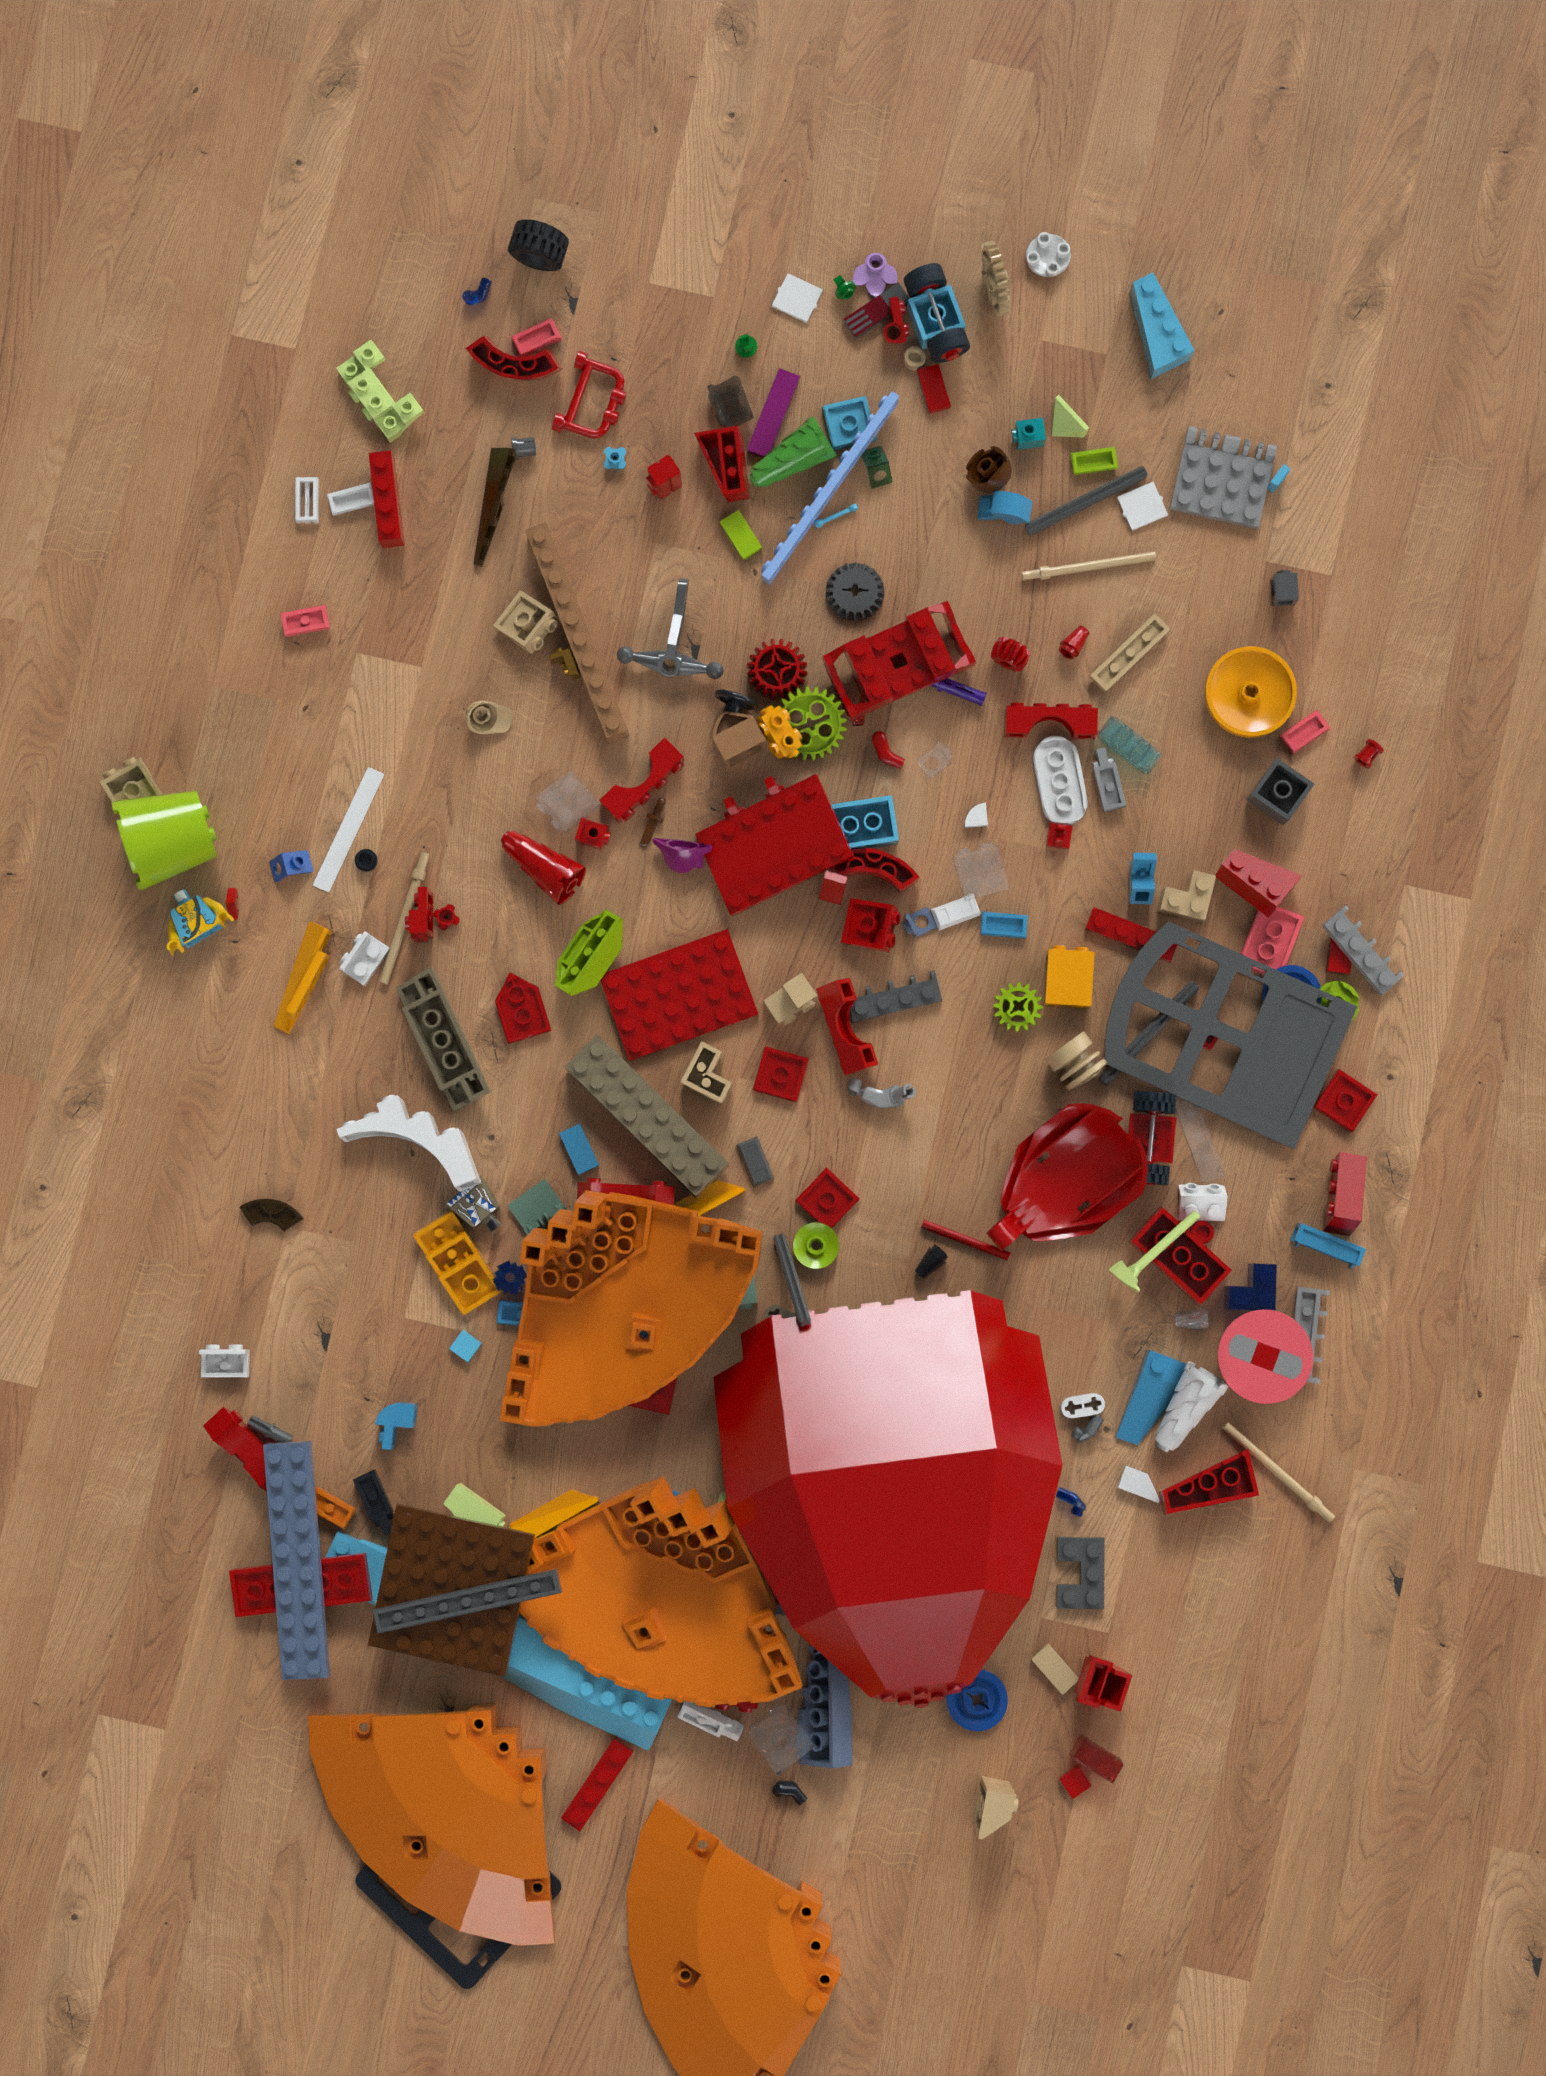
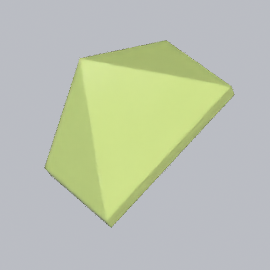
M1058 395L1053 404L1052 436L1085 437L1089 427Z

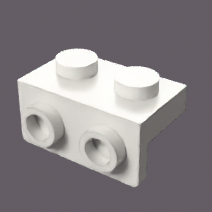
M1187 1183L1178 1186L1180 1195L1178 1206L1179 1220H1184L1195 1210L1200 1215L1198 1220L1225 1221L1228 1198L1225 1186L1214 1183L1209 1185Z
M211 1344L205 1345V1349L199 1350V1354H201V1377H249L250 1349H243L242 1344L229 1345V1349H220V1345Z

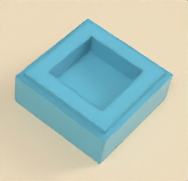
M1283 464L1269 483L1267 489L1272 493L1275 492L1290 472V468Z
M462 1330L449 1349L466 1362H469L482 1343L465 1330Z

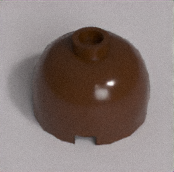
M990 446L991 449L987 451L981 449L967 463L966 469L968 473L966 479L980 492L994 493V491H999L1011 478V462L999 447Z

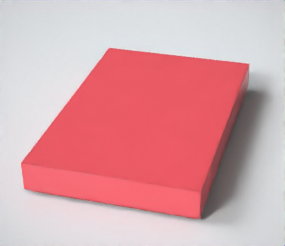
M1278 907L1268 918L1257 910L1241 954L1273 969L1286 966L1304 916ZM1252 966V971L1264 975L1265 971Z

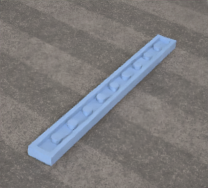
M892 391L889 396L885 395L878 404L880 409L875 415L872 413L865 423L867 427L863 433H857L852 441L853 447L850 451L846 450L839 459L841 464L836 470L833 468L826 478L828 482L824 488H818L813 496L814 502L811 506L807 505L800 514L802 519L797 525L794 523L787 533L789 537L785 543H779L774 551L775 557L771 562L768 560L762 567V580L769 585L772 583L899 403V395Z

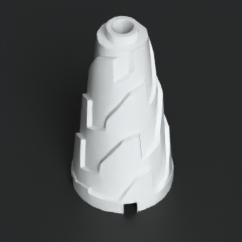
M1188 1361L1184 1367V1372L1174 1390L1175 1393L1166 1409V1414L1156 1431V1446L1167 1453L1169 1450L1174 1451V1449L1180 1446L1191 1429L1195 1428L1206 1412L1212 1408L1221 1395H1224L1229 1387L1224 1384L1223 1380L1203 1367H1200L1199 1370L1196 1369V1364Z

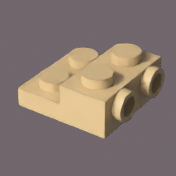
M520 590L493 626L496 630L513 640L516 645L532 654L535 650L538 651L542 648L544 644L543 639L548 632L552 633L556 630L559 618L551 609Z
M134 756L122 762L124 767L117 771L114 767L102 774L104 778L100 780V784L112 802L163 795L141 757L135 759Z

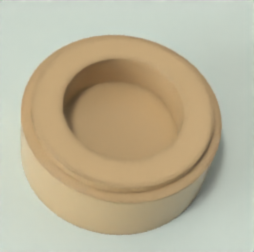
M918 346L909 347L904 353V365L913 371L924 366L926 361L924 350Z

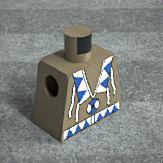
M479 1175L481 1184L461 1192L459 1191L445 1204L473 1228H477L483 1223L490 1232H493L501 1225L494 1215L500 1208V1205L485 1179Z

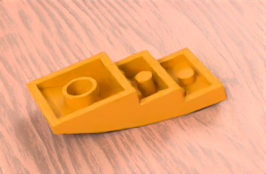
M453 1210L448 1211L413 1233V1237L425 1253L439 1280L463 1316L503 1291Z

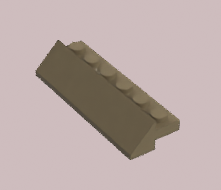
M430 967L413 976L411 980L397 986L396 989L405 1006L402 1008L440 1091L445 1092L453 1111L479 1101L489 1094L491 1090L434 968Z

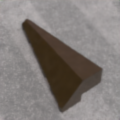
M491 448L473 563L480 567H483L504 507L502 497L517 457L515 449Z

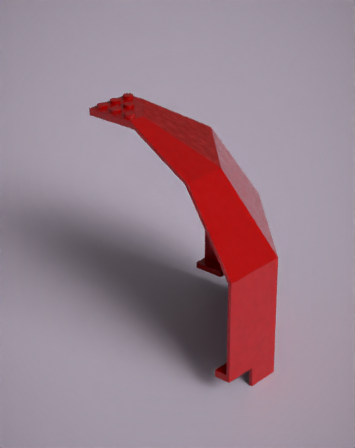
M971 1290L960 1291V1296L947 1297V1293L928 1295L927 1300L915 1302L914 1297L894 1300V1304L881 1306V1302L861 1304L860 1309L848 1310V1306L828 1308V1313L815 1314V1311L811 1310L809 1311L811 1323L805 1326L799 1325L796 1312L795 1317L782 1318L781 1314L772 1315L741 1333L743 1360L713 1377L727 1509L793 1629L870 1698L881 1699V1702L885 1703L893 1701L898 1702V1705L911 1704L915 1705V1708H925L932 1701L944 1700L948 1694L960 1693L962 1688L972 1684L1030 1600L1063 1467L1039 1335L1007 1326L1003 1300Z

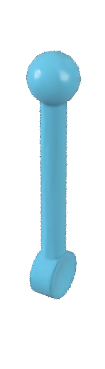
M853 504L849 508L825 519H817L814 525L816 528H821L823 524L856 511L858 506Z

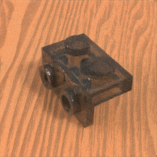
M733 376L717 386L713 384L707 386L709 390L708 398L711 404L715 406L717 412L716 419L722 427L740 426L754 418L738 376Z

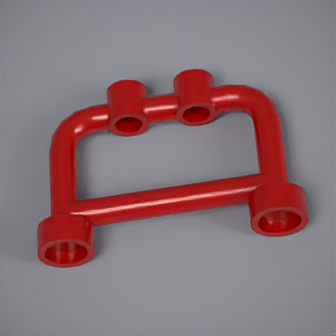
M579 350L574 363V368L582 370L567 414L556 413L552 430L561 433L562 429L588 438L597 439L607 433L610 425L616 426L619 418V413L615 412L617 405H623L627 392L623 391L625 380L620 370L589 359L588 353ZM592 369L610 375L616 380L609 404L603 415L601 426L595 430L573 423Z

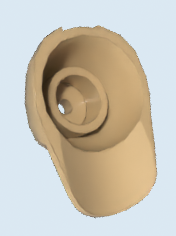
M484 700L470 704L465 713L468 728L478 734L504 733L509 730L513 718V712L510 708Z

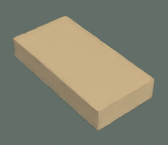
M1049 1643L1045 1644L1031 1657V1660L1062 1695L1077 1683L1079 1677Z

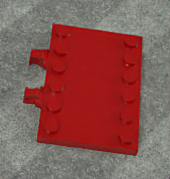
M817 774L786 789L783 784L778 786L776 779L770 776L764 779L769 791L765 795L766 799L745 809L743 806L739 808L735 798L730 796L723 800L728 811L724 813L726 819L695 834L698 843L713 846L710 852L704 854V857L730 916L733 917L855 857Z

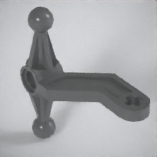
M679 578L674 614L666 650L634 652L630 647L623 646L617 651V659L620 663L628 664L635 661L666 677L705 673L711 679H719L723 675L724 669L719 662H711L707 665L677 650L684 621L689 579ZM665 660H673L675 662V666H668L665 663Z

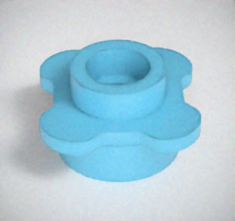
M605 448L606 461L604 462V467L606 469H624L626 467V462L624 461V456L626 455L625 448Z

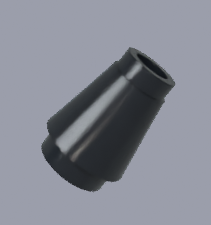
M935 1244L932 1248H928L915 1271L925 1279L946 1263L945 1260L948 1258V1255Z

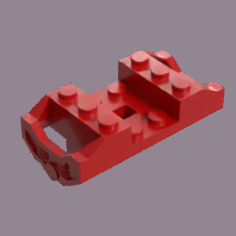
M948 600L906 616V621L866 638L863 635L845 643L830 653L823 655L822 658L830 681L834 684V691L838 699L841 700V705L845 709V713L850 721L956 675L976 664V660L956 623ZM933 613L943 614L951 639L955 641V647L961 656V659L955 664L931 616ZM843 653L852 669V676L858 684L859 692L861 695H864L866 703L852 704L840 681L834 663ZM901 658H903L906 665L895 670L894 665L901 663Z

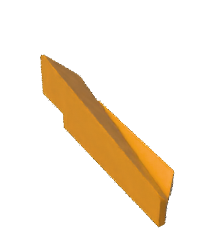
M312 921L307 925L274 1022V1027L287 1034H290L330 958L323 950L333 932Z
M717 1180L697 1199L691 1194L675 1203L674 1206L699 1211L698 1216H702L746 1190L744 1187Z
M571 1489L509 1525L511 1529L533 1533L537 1537L597 1503L600 1499L597 1496Z

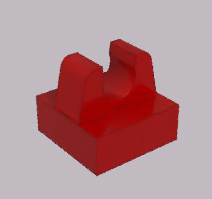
M1049 823L1046 846L1069 850L1073 826Z

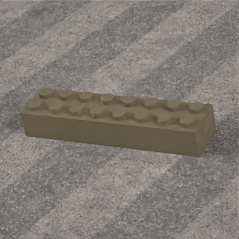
M598 1034L564 1066L566 1071L696 1199L729 1167V1163Z

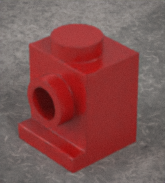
M581 817L575 841L576 843L603 850L604 845L608 846L611 832H608L609 827L607 825ZM591 830L598 831L596 837H591L589 835Z

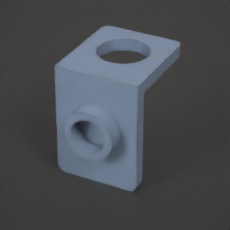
M927 907L911 915L908 913L904 915L903 927L908 935H912L913 939L936 928V923ZM923 915L928 918L929 924L926 928H918L916 926L915 920L918 916Z

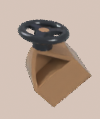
M716 690L714 693L715 697L725 703V706L713 729V746L725 769H728L766 750V739L754 716L741 714L743 709L756 710L758 703L755 700L734 691Z

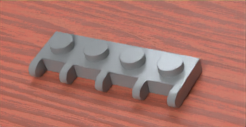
M1344 905L1322 927L1378 995H1383L1404 974L1400 971L1394 975L1386 965L1391 958L1388 955L1383 959L1379 957L1372 948L1377 941L1374 938L1368 942L1357 930L1362 923L1357 921L1352 924L1344 914L1349 909L1347 905Z
M1297 1287L1293 1319L1302 1326L1310 1339L1313 1349V1362L1322 1363L1323 1358L1314 1357L1316 1338L1325 1339V1335L1317 1334L1318 1316L1328 1315L1327 1311H1319L1321 1295L1329 1296L1330 1291ZM1312 1366L1311 1374H1310V1376H1309L1307 1382L1319 1383V1384H1320V1379H1319V1378H1316V1377H1313V1378H1312V1371H1313V1366Z

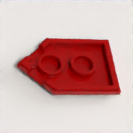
M510 972L495 999L507 1043H516L552 1031L539 987Z

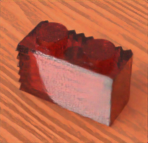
M1083 1734L1078 1737L1069 1753L1072 1759L1112 1784L1124 1766L1120 1757L1100 1747L1099 1744L1097 1745L1095 1742H1092L1091 1739L1089 1740L1087 1737H1084Z

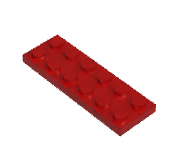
M366 1552L321 1558L325 1606L366 1602L373 1599ZM273 1564L237 1568L229 1571L235 1617L276 1613Z

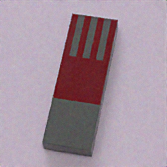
M899 282L843 319V323L855 340L891 317L888 298L899 296V301L903 300L904 306H907L908 299L910 298Z

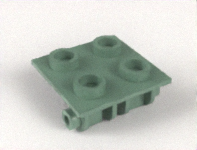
M545 1178L507 1205L527 1235L534 1228L547 1230L548 1221L560 1209L567 1210Z

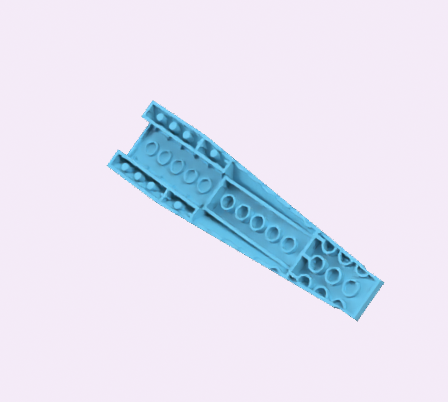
M337 1531L326 1557L366 1552L373 1599L367 1602L376 1606L375 1602L378 1597L387 1547L364 1539L359 1540L346 1533ZM519 1612L508 1672L505 1677H500L564 1713L649 1751L672 1699L664 1698V1700L649 1698L646 1696V1693L635 1689L631 1691L614 1684L615 1681L602 1676L598 1678L584 1669L585 1666L576 1660L571 1661L568 1659L569 1656L559 1649L556 1651L542 1641L543 1637L534 1627L530 1628L528 1626L527 1620Z

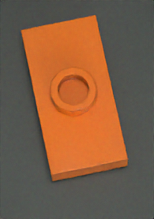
M315 1486L317 1515L345 1530L357 1508Z

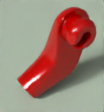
M875 732L872 735V743L880 761L901 769L905 759L891 751L884 732Z

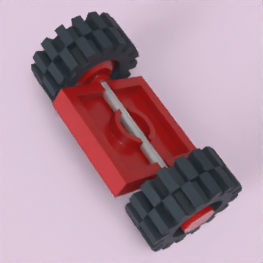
M1134 1091L1133 1110L1149 1113V1115L1130 1113L1128 1135L1133 1141L1140 1138L1146 1153L1148 1167L1146 1185L1169 1184L1170 1166L1156 1165L1154 1162L1173 1164L1177 1117L1158 1116V1114H1175L1176 1095Z

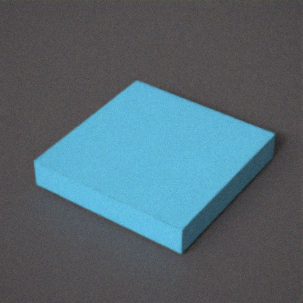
M866 396L822 406L833 450L852 447L854 445L852 444L854 437L858 432L863 433L867 427L865 423L871 414Z

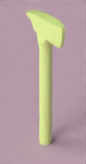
M1195 1210L1190 1213L1135 1264L1127 1268L1123 1260L1114 1264L1109 1271L1124 1285L1139 1292L1140 1288L1137 1286V1277L1141 1270L1200 1218V1215Z

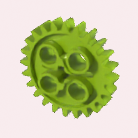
M806 686L803 693L797 688V695L795 696L789 692L790 700L782 698L781 700L785 706L780 708L786 709L789 715L795 710L802 713L800 721L792 722L789 720L792 728L806 724L807 718L810 717L812 720H817L825 715L830 716L826 720L815 722L814 728L810 729L809 726H804L798 729L800 733L807 732L810 735L809 741L801 743L802 746L797 749L799 753H802L803 760H806L808 754H811L812 759L815 760L818 753L824 758L825 750L832 754V745L839 748L836 740H844L840 731H847V728L841 725V723L847 721V718L840 716L846 712L845 709H838L841 701L833 702L834 694L827 697V689L818 693V686H815L813 692H810L809 687ZM819 702L823 704L824 708L820 714L811 712V706L814 703ZM823 724H828L831 726V732L825 736L821 735L819 727Z

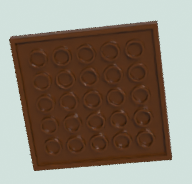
M397 1504L375 1609L527 1575L535 1534ZM521 1602L377 1634L373 1616L368 1646L505 1677L508 1672Z

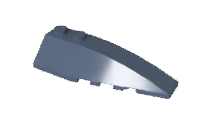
M810 1644L811 1662L806 1666L805 1673L808 1674L807 1685L802 1690L804 1703L803 1708H799L798 1714L799 1764L825 1768L852 1766V1715L848 1678Z

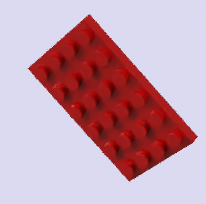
M728 929L608 971L600 980L629 1061L759 1015Z

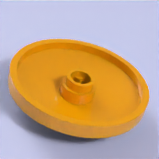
M1246 646L1229 651L1214 664L1206 679L1204 696L1210 715L1221 728L1236 736L1255 738L1274 732L1290 717L1297 699V684L1291 668L1279 655L1262 647Z

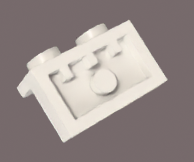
M364 931L363 934H358L352 944L354 947L351 952L345 953L341 958L339 969L366 986L388 954L390 948Z

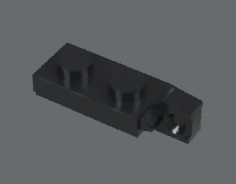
M376 1469L353 1479V1482L371 1522H374L376 1527L381 1525L384 1534L388 1535L391 1533L394 1510Z

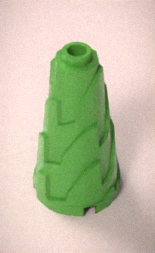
M812 416L785 437L781 444L767 453L762 460L752 466L751 474L748 476L755 487L758 485L760 488L766 487L797 472H803L819 463L830 460L837 455L816 419Z

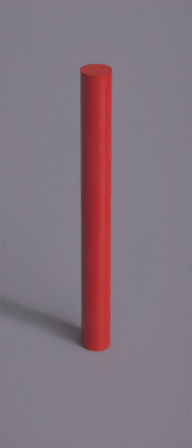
M925 1219L921 1226L922 1229L1008 1261L1011 1254L1009 1251H1000L998 1247Z

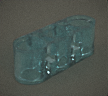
M1110 716L1098 731L1097 736L1100 740L1144 774L1148 775L1162 758V754L1155 747L1114 716Z

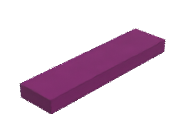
M779 368L748 445V453L764 458L772 450L800 380L799 375Z

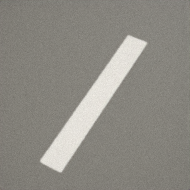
M370 767L367 768L313 886L326 892L330 891L383 779V773Z

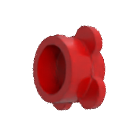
M447 904L446 907L440 910L436 909L433 913V916L439 922L438 927L441 930H447L449 926L458 925L460 922V918L456 916L454 912L455 907L452 904Z

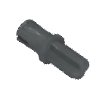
M252 1416L247 1423L249 1428L264 1435L265 1440L269 1439L275 1443L291 1442L293 1438L292 1434L276 1427L275 1423L271 1425L256 1416Z

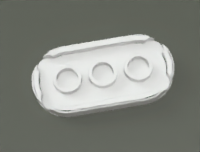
M1062 736L1047 737L1040 742L1033 754V765L1042 811L1045 817L1052 823L1073 825L1083 817L1088 804L1078 750L1072 742Z

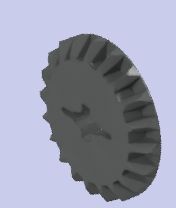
M857 562L846 563L838 567L827 581V602L835 614L846 620L859 621L871 617L878 611L884 599V584L880 575L866 564ZM855 585L858 590L862 591L856 597L853 596L852 592H849Z

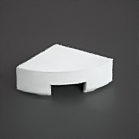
M986 803L976 805L970 810L965 819L964 828L988 826Z

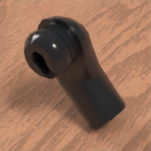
M781 1780L772 1788V1792L776 1797L791 1796L798 1806L808 1799L794 1781Z

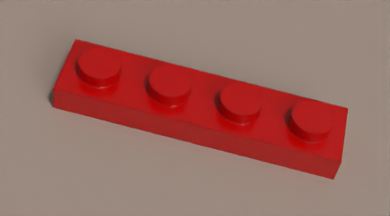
M1093 907L1085 927L1088 931L1139 951L1157 932L1096 907ZM1171 945L1159 959L1170 963L1177 945Z
M614 1737L561 1816V1819L580 1832L634 1750Z

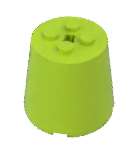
M197 790L111 802L114 814L119 813L121 818L116 820L131 870L133 874L138 873L139 878L135 880L139 891L217 857L213 841H216L217 838L213 827L208 828L206 819L210 818L206 805L201 806Z

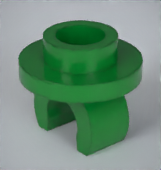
M841 275L833 279L838 287L835 291L837 299L846 300L853 296L856 289L853 281L846 282Z
M748 334L739 336L735 343L736 353L743 358L752 357L757 351L756 340Z

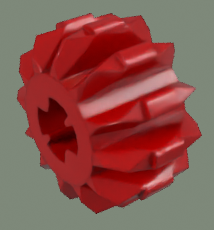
M999 637L997 642L994 643L990 656L995 663L1013 672L1022 671L1026 667L1030 651L1025 645L1008 637Z

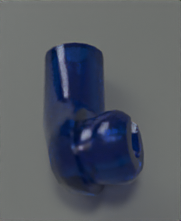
M481 278L477 290H466L462 295L465 303L473 306L485 301L492 281L487 278Z
M1059 1487L1056 1498L1073 1505L1071 1513L1081 1517L1084 1510L1086 1511V1504L1076 1493Z

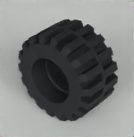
M518 220L514 226L508 252L518 262L530 268L541 271H558L562 267L569 239L560 230L547 223L536 220Z

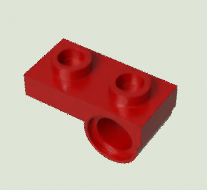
M899 296L888 298L892 322L883 328L882 337L889 344L907 342L906 337H910L908 324H903L902 314H905L903 300L899 301ZM891 326L896 327L899 331V335L895 340L887 336V329Z

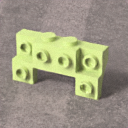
M369 340L353 352V357L336 369L351 389L348 393L355 403L360 402L364 407L361 410L368 421L373 419L383 435L391 443L401 436L413 421L424 414V411L411 393L395 403L372 371L385 361V358L374 342Z

